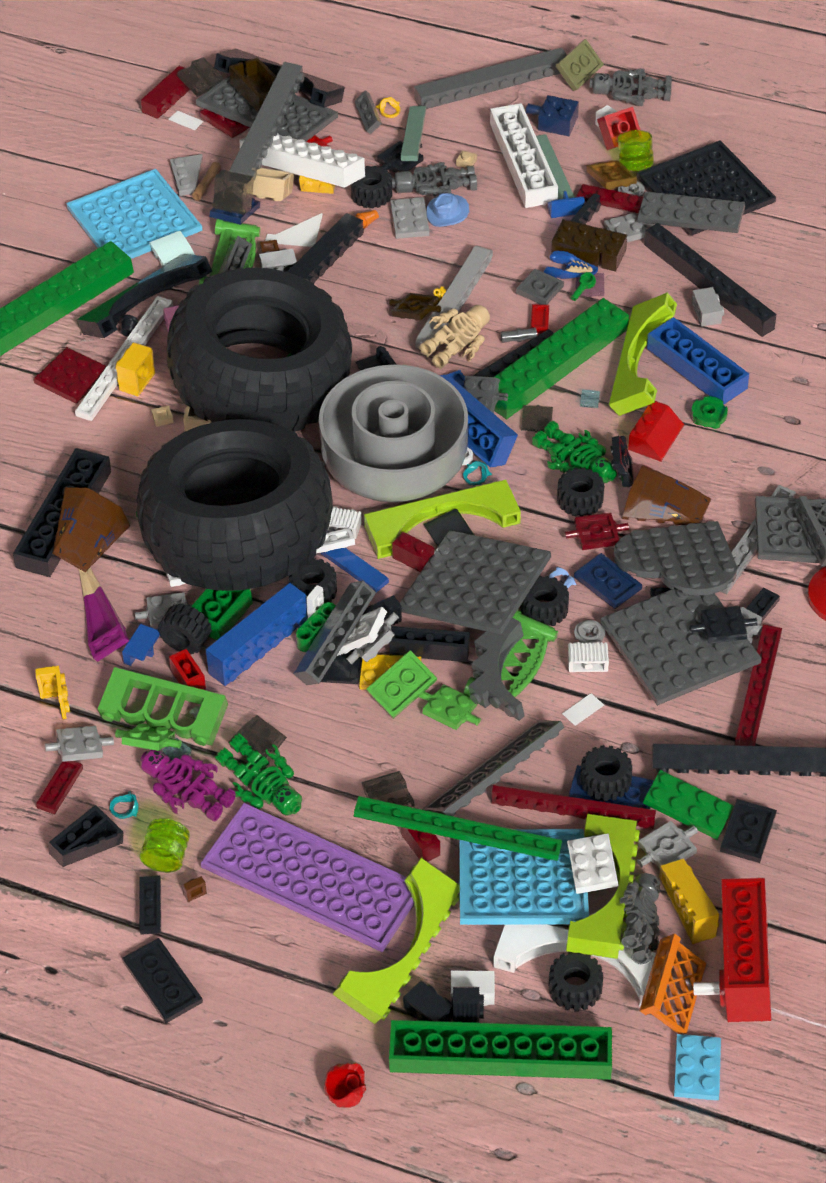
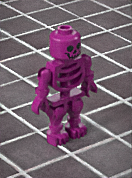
M160 750L146 751L141 756L142 771L157 779V783L153 785L154 793L158 796L160 795L162 801L168 803L175 814H178V808L175 805L181 806L184 809V803L188 802L192 808L201 809L207 818L215 822L220 818L223 806L229 808L236 798L234 790L229 788L225 792L224 789L219 788L212 780L214 774L209 771L218 772V767L215 764H204L202 760L192 759V756L187 754L182 755L180 759L174 758L170 762L169 756ZM192 767L195 771L202 772L194 782H191L193 777ZM184 789H186L181 794V799L174 797V794H178L182 792ZM203 795H212L215 799L219 800V803L216 802L212 806V803L204 800Z

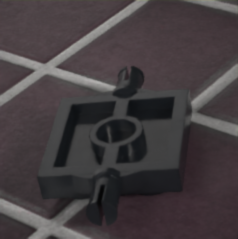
M399 141L379 154L377 161L382 164L383 170H391L396 173L409 171L424 161V158L419 153L418 161H401L403 142Z
M615 436L612 437V446H610L613 459H611L612 467L618 471L622 486L631 487L634 483L633 461L627 449L626 437Z
M740 606L701 610L702 624L690 625L691 633L703 632L707 637L708 643L747 639L746 627L758 626V621L756 617L745 619L741 613Z

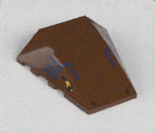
M641 466L629 491L622 519L629 520V517L638 518V521H646V519L657 520V523L670 521L674 522L675 525L698 524L702 522L711 498L649 466Z
M65 488L52 554L86 573L130 527V524L120 506L89 488Z

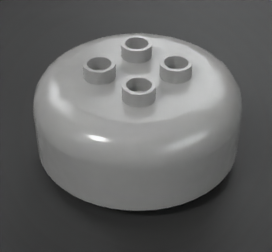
M382 365L358 371L333 387L322 403L319 414L321 453L331 475L341 485L357 495L382 502H404L425 497L450 482L464 462L468 447V411L465 401L459 391L449 381L426 369L408 365Z

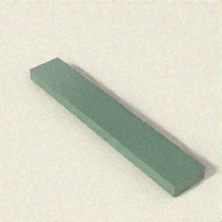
M410 106L401 161H418L426 106Z
M547 135L536 136L557 183L558 200L563 199V191L567 192L568 198H575Z

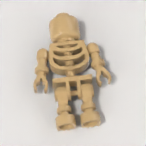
M474 305L466 313L458 314V310L453 308L447 313L440 314V316H434L429 321L430 324L431 322H438L433 329L439 328L442 323L449 322L448 326L444 325L433 338L425 340L420 345L421 353L429 357L436 350L439 343L441 345L445 343L447 345L446 350L437 353L432 359L433 365H436V368L439 367L441 370L449 362L451 356H455L466 345L470 344L468 349L462 354V358L466 354H470V358L467 360L470 362L475 353L478 352L479 346L485 340L484 336L478 335V333L489 323L490 314L488 310L481 305Z

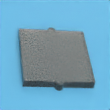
M523 405L521 431L544 432L545 426L547 427V424L550 421L552 422L553 407Z

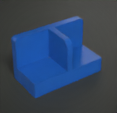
M563 191V199L548 202L550 217L557 218L576 215L584 205V197L568 198L567 192Z
M142 624L138 626L122 651L124 664L131 666L135 659L144 661L146 656L153 657V645L160 636L157 629Z

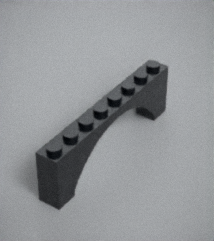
M235 48L217 53L214 69L229 73V66L242 62L244 74L246 75L245 61L258 57L277 76L282 64ZM305 73L303 83H300L299 91L311 99L310 103L323 108L341 103L345 90L344 86Z
M184 254L77 319L83 335L105 338L117 331L116 326L122 316L142 301L174 286L193 280H200L213 271L207 257Z

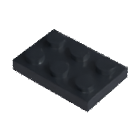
M737 799L720 847V852L760 863L777 810Z

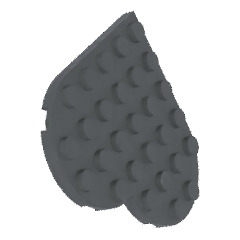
M718 521L633 530L630 534L622 537L614 547V560L621 570L626 573L629 570L635 573L637 577L660 578L667 587L672 590L675 587L681 590L683 594L709 595L727 589L729 583L735 581L737 575L736 562Z

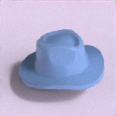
M441 193L427 205V219L430 224L436 227L458 224L464 221L470 212L466 199L451 193Z

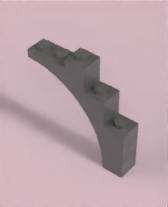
M512 618L502 634L486 631L474 641L478 658L471 665L473 676L476 680L468 687L470 698L475 704H479L484 708L491 704L493 707L504 711L509 717H514L520 721L525 717L522 702L506 689L501 680L502 669L507 655L524 636L521 622Z

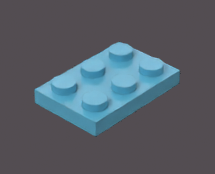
M677 1034L674 1097L719 1101L720 1037Z

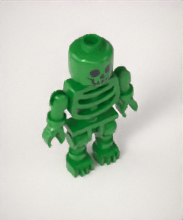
M550 421L547 427L545 426L544 432L538 431L535 437L533 436L532 445L538 449L542 448L548 451L551 455V462L547 461L549 469H560L562 473L569 469L572 471L573 468L591 469L593 472H597L599 477L603 478L604 484L613 481L617 476V471L613 469L611 460L603 457L606 454V448L599 444L597 439L592 438L587 430H584V436L578 433L579 437L575 439L572 434L563 433L559 429L557 422ZM547 437H549L550 439L554 438L557 441L559 440L560 443H552L550 440L547 439ZM569 456H570V466H569V463L563 462V461L566 460Z
M240 733L237 736L235 735V738H232L229 744L237 753L240 752L243 756H247L246 760L248 763L246 765L242 763L239 765L237 760L233 758V754L225 747L223 750H220V753H217L218 755L215 756L216 761L222 767L226 766L227 769L232 770L233 774L246 787L253 781L251 789L255 797L252 795V792L245 791L238 783L233 782V785L238 787V791H235L236 797L241 798L243 802H249L257 809L263 807V802L269 805L272 803L285 816L296 814L300 811L302 796L289 785L286 779L293 777L294 771L286 763V758L280 755L276 745L272 744L275 749V755L273 753L270 754L268 749H266L267 755L275 761L276 767L271 766L266 769L264 768L269 764L268 760L257 750H252L247 739Z

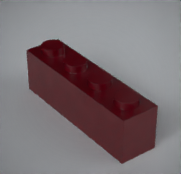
M179 65L141 99L142 113L156 119L160 118L196 85L195 72Z

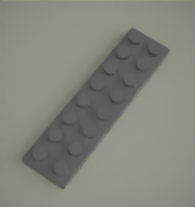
M537 721L422 810L454 816L458 809L469 805L471 799L483 794L489 785L499 782L502 775L513 771L519 762L530 758L532 752L543 748L545 742L556 738L559 732L565 728L561 721Z

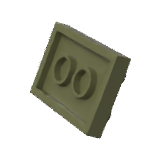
M584 39L555 66L571 89L576 91L604 64L587 39Z

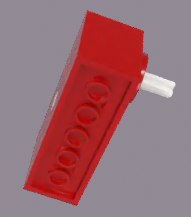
M765 878L722 879L724 969H719V982H695L693 984L694 995H720L721 1007H726L728 1022L772 1021Z

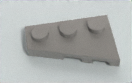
M202 154L170 159L179 196L192 194L198 186V177L203 161Z

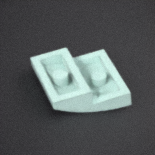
M181 231L149 242L155 257L159 259L162 267L184 254L195 255Z

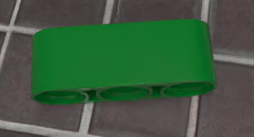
M327 602L321 605L297 629L296 642L298 650L302 652L308 651L336 605L334 603Z

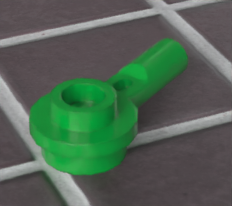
M586 272L579 278L580 285L571 295L573 301H576L585 289L595 286L596 278L592 273Z

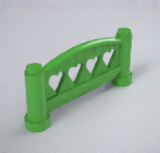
M217 219L215 235H220L211 268L213 272L210 273L209 277L219 273L228 248L237 236L246 238V241L253 244L243 267L252 268L256 256L255 238L260 237L261 227L243 223L240 225ZM205 276L202 279H200L199 284H202L204 282V279L208 278V276Z
M519 610L516 611L512 618L521 622L524 636L507 655L501 680L513 681L508 691L514 697L518 696L533 680L545 657L548 641L554 642L558 635V631L555 628L522 615ZM522 639H537L539 642L535 643L534 649H529ZM527 652L530 656L526 657L527 661L525 663H522L514 653ZM520 666L522 670L518 671V676L514 677L511 676L505 667ZM469 678L464 689V695L470 697L468 686L476 680L475 678Z

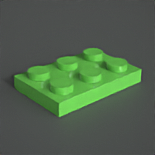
M410 650L366 690L394 719L437 681V677Z

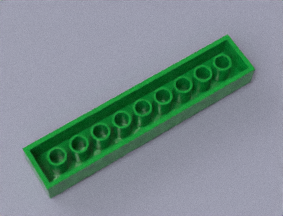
M109 241L0 308V356L132 275L134 269L131 258L116 244Z
M605 298L592 305L494 377L500 379L499 393L508 394V397H506L508 398L507 401H497L494 411L506 420L625 333L629 324V314Z
M391 1020L389 1072L611 1080L612 1027Z

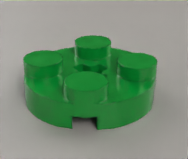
M712 396L704 397V400H696L693 403L691 410L692 421L696 425L718 429L727 419L728 408L723 405L724 402L719 398Z

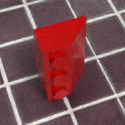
M655 401L647 406L629 434L628 450L662 462L683 429L684 423L669 405Z

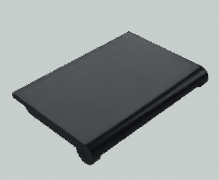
M454 509L424 524L437 546L440 545L449 530L474 535L458 509Z
M354 649L346 654L343 653L336 656L321 682L359 684L362 658L359 657L353 664L346 659L354 652Z

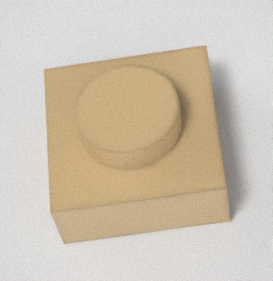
M461 151L456 160V166L464 168L474 166L477 161V154Z
M169 406L151 409L156 427L174 423Z

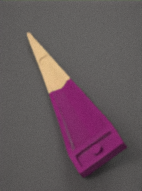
M91 568L86 573L79 569L86 611L88 646L93 659L98 662L129 642L125 626Z

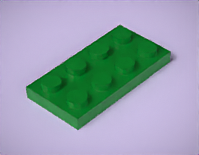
M662 770L659 771L643 801V804L689 827L694 825L698 831L718 840L734 808V805Z

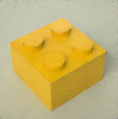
M133 342L125 350L124 355L117 361L115 366L120 391L139 397L155 375L152 348Z

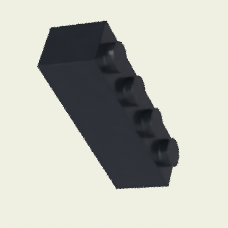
M392 626L391 628L395 635L390 641V655L404 656L411 650L416 657H421L422 659L468 662L470 632Z

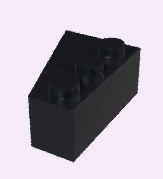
M94 805L49 841V854L62 867L123 844L124 832L100 808Z

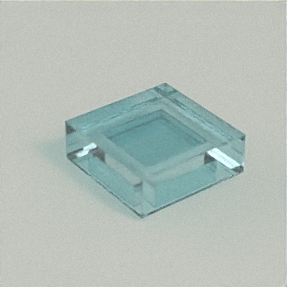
M582 389L580 407L598 408L600 391Z
M182 742L179 749L166 747L163 749V753L169 756L172 761L174 758L180 759L184 754L190 755L191 748Z

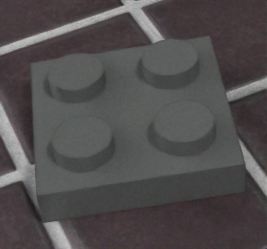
M534 269L516 288V294L541 305H548L564 287V281Z

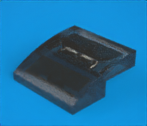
M204 57L192 61L190 67L179 70L177 73L179 79L196 96L206 93L224 79Z
M258 715L249 720L235 734L237 736L240 733L247 739L248 744L252 747L251 749L257 750L265 758L268 756L266 749L270 753L271 751L275 753L272 744L279 748L287 738Z
M400 771L361 782L366 798L407 807L415 806L414 799L408 791L406 781Z

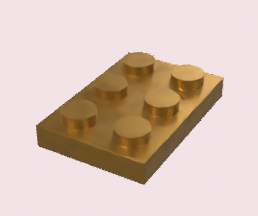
M618 160L587 165V172L605 189L612 190L619 186L629 187L631 184L637 183V177Z

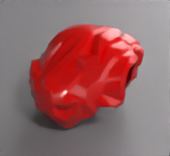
M355 1062L352 1064L339 1063L329 1068L325 1077V1094L337 1107L351 1108L360 1103L366 1091L363 1067Z

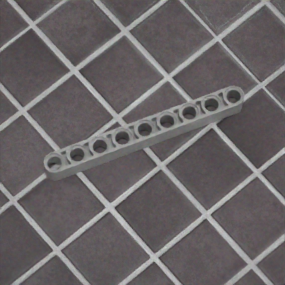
M475 245L438 303L441 306V312H433L419 333L415 344L417 349L425 340L433 338L444 325L448 326L449 322L442 323L439 328L433 329L438 322H431L430 324L429 321L434 316H440V314L447 313L453 308L457 309L458 313L460 312L490 264L493 250Z

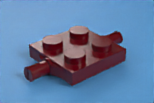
M612 513L575 517L576 530L565 531L566 539L577 537L582 550L615 546L619 541L618 532L629 530L628 522L617 524L613 520Z

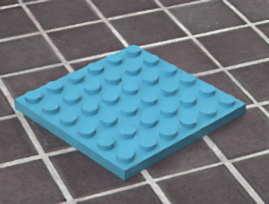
M157 169L66 203L67 209L97 248L112 241L131 259L152 251L149 242L177 231H181L184 237L202 231L200 222Z
M513 829L562 840L558 861L460 840V925L570 924V921L576 922L589 917L588 892L576 894L567 843L569 840L584 838V829Z

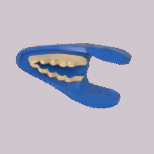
M554 251L550 255V260L565 265V270L555 267H546L544 269V273L559 279L579 278L586 272L593 275L598 272V267L584 262L575 255L565 251Z

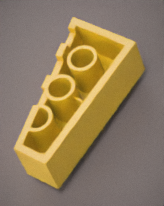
M684 859L661 865L659 878L691 943L696 944L715 938L717 928H719V913L693 874L691 866H688Z

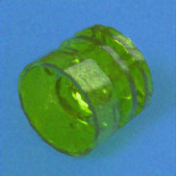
M634 130L625 132L618 137L620 163L629 171L644 170L654 164L651 133Z
M161 818L151 821L147 827L145 841L139 854L140 860L144 865L158 872L169 873L179 870L183 864L185 850L190 839L189 830L181 823L172 819Z

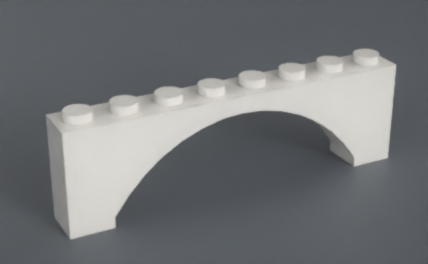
M548 924L505 925L494 954V968L514 973L517 967L536 957L555 952H567L569 930L561 926L555 927ZM624 947L623 951L619 950L618 959L594 956L606 961L626 977L636 991L640 1000L639 1006H641L656 953L652 952V961L645 964L635 963L632 960L633 949Z

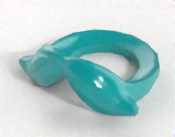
M474 461L471 464H467L468 468L464 471L463 478L469 485H481L492 473L485 463ZM478 466H481V480L477 482L468 480L467 476L477 469Z
M129 791L128 794L115 797L111 801L110 812L116 818L137 817L139 804L135 794ZM134 801V806L127 813L118 814L114 811L117 803Z

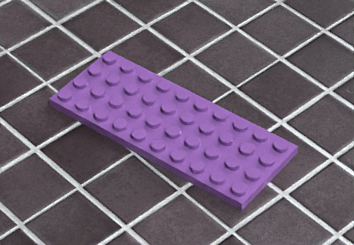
M246 803L241 806L201 862V868L380 952L385 950L414 905L409 888L404 882L406 876Z

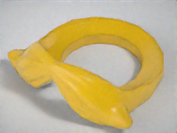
M392 97L382 99L376 106L380 110V114L387 118H394L401 112L400 102H397ZM387 101L396 109L397 112L395 114L388 115L384 113Z

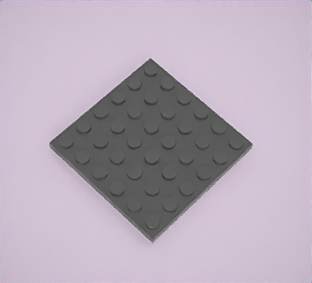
M449 530L434 552V555L429 559L401 600L402 612L502 634L550 560L551 552Z
M675 588L601 618V624L657 706L761 663L760 655L748 639L708 643L707 637L703 632L691 633L690 625L702 624L701 610L725 608L715 593L709 595H688Z

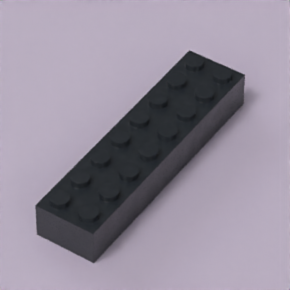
M75 448L13 552L17 569L51 577L61 558L52 553L59 526L58 520L62 510L61 504L64 499V489L89 488L99 494L112 472L109 456Z

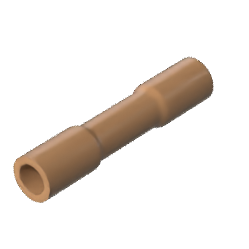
M218 162L211 164L205 177L192 193L193 199L199 201L202 198L207 187L221 169V165Z

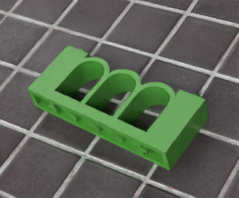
M114 667L98 706V711L106 721L112 722L115 720L120 722L121 717L130 725H138L146 721L153 728L166 727L168 730L172 728L177 736L186 739L193 738V741L198 745L213 746L228 702L225 695ZM133 687L149 691L141 710L135 713L125 711ZM159 694L175 698L167 717L161 720L151 718V713ZM185 701L200 704L201 707L194 723L186 727L177 725V720Z

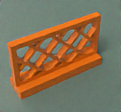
M672 934L660 939L639 1011L644 1015L652 1014L676 1033L686 1035L697 995H694L693 984L701 982L706 962L680 943L681 938L678 935ZM677 950L680 952L681 957L683 959V961L681 962L678 961V958L676 956ZM690 961L698 965L695 974L693 972ZM683 963L688 974V976L685 977L683 976L680 967V964ZM672 967H674L678 979L673 980L671 974ZM687 978L690 979L692 985L691 991L688 990L685 981ZM678 981L683 992V994L680 995L678 994L675 985V982ZM668 984L673 996L670 998H668V995L666 993V988ZM682 996L685 997L687 1003L686 1009L683 1008L680 1000ZM674 999L678 1012L673 1013L669 1000ZM662 1003H664L667 1015L659 1011ZM679 1014L682 1022L681 1026L677 1024L674 1015Z

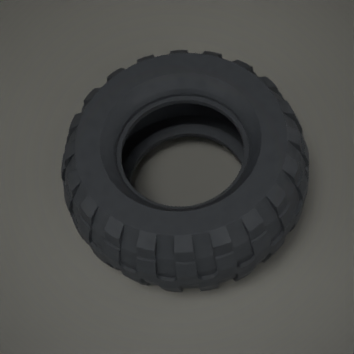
M270 268L232 269L204 279L202 284L192 287L187 292L186 298L180 302L169 326L166 350L167 366L181 400L186 406L193 408L194 413L205 421L210 420L211 422L236 419L257 420L276 424L296 432L305 429L307 424L319 421L320 409L327 394L340 381L349 376L352 342L340 306L332 302V297L326 291L318 288L311 281L285 271ZM248 343L264 344L282 349L293 355L278 359H258L235 353L226 347Z
M236 419L212 422L192 428L168 441L159 451L154 453L141 474L136 510L143 541L151 554H153L155 561L162 565L163 570L167 574L179 577L182 582L192 586L211 590L237 591L254 589L277 582L294 574L301 566L309 563L316 556L317 549L322 547L325 542L331 520L333 499L329 475L309 441L299 437L296 432L276 424L257 420ZM233 503H242V504H237V505L223 506V505H228V504H233Z

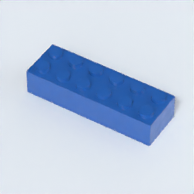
M671 318L648 333L647 349L707 395L721 399L724 402L723 405L748 389L749 373L676 318Z
M448 374L439 375L449 381L459 391L465 401L468 411V448L490 468L506 465L518 434Z
M291 583L287 584L206 649L209 675L226 686L236 680L242 672L248 670L258 659H262L268 651L277 647L284 638L289 637L294 630L308 619L306 594Z

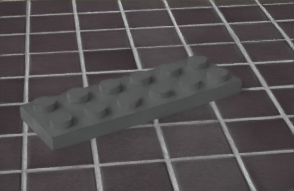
M645 192L638 214V222L738 233L745 209V202Z

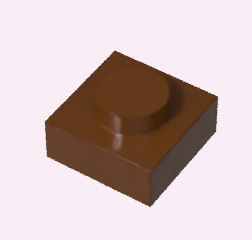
M277 240L260 242L262 253L280 251Z
M202 876L191 879L183 884L184 896L188 902L207 894L206 883Z

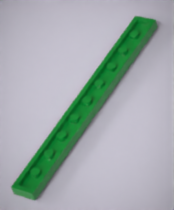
M358 796L353 817L554 861H558L562 840L361 796Z

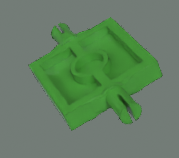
M444 684L433 695L423 692L419 696V698L428 701L423 708L422 714L454 730H457L466 721L476 726L481 721V718L471 714L477 704L469 696Z
M138 724V726L128 731L117 729L115 733L116 738H122L121 744L156 751L164 747L179 749L182 744L181 740L175 739V731H170L166 727L153 728L148 724Z

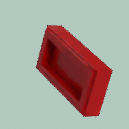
M532 304L531 328L536 327L537 333H543L548 330L550 305Z

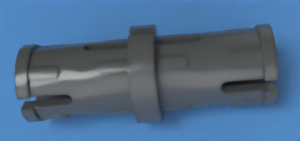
M536 327L502 331L501 341L502 343L510 341L522 342V340L533 339L537 336Z

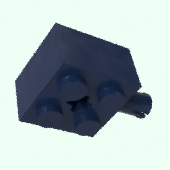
M547 95L542 106L528 103L526 114L538 115V131L569 137L578 118L579 101Z

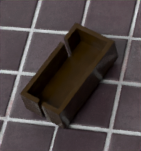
M257 57L245 61V78L242 62L229 66L230 83L259 112L276 76Z
M562 219L558 231H556L552 239L551 253L554 251H565L596 267H599L600 253H602L601 268L616 272L626 252L627 234Z

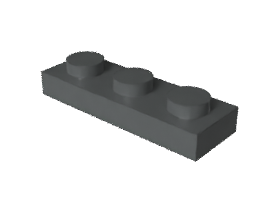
M365 90L354 102L366 131L372 134L382 122L370 93Z

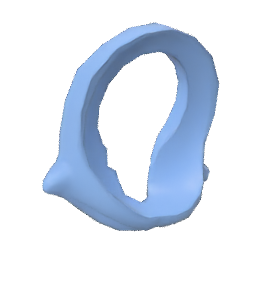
M556 567V570L549 575L550 578L559 575L568 577L564 584L567 588L571 585H576L574 577L570 576L563 568Z

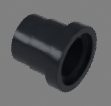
M132 315L122 316L120 333L128 337L138 324V319Z

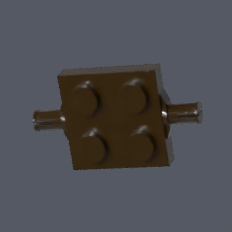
M409 293L403 299H391L389 301L390 306H395L391 310L392 316L400 317L401 319L421 321L429 312H441L437 296Z

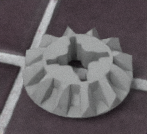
M637 181L636 184H631L629 187L619 186L618 191L643 196L645 188Z
M582 621L574 629L575 640H579L581 643L602 642L605 637V629L597 621ZM593 632V635L586 636V633Z

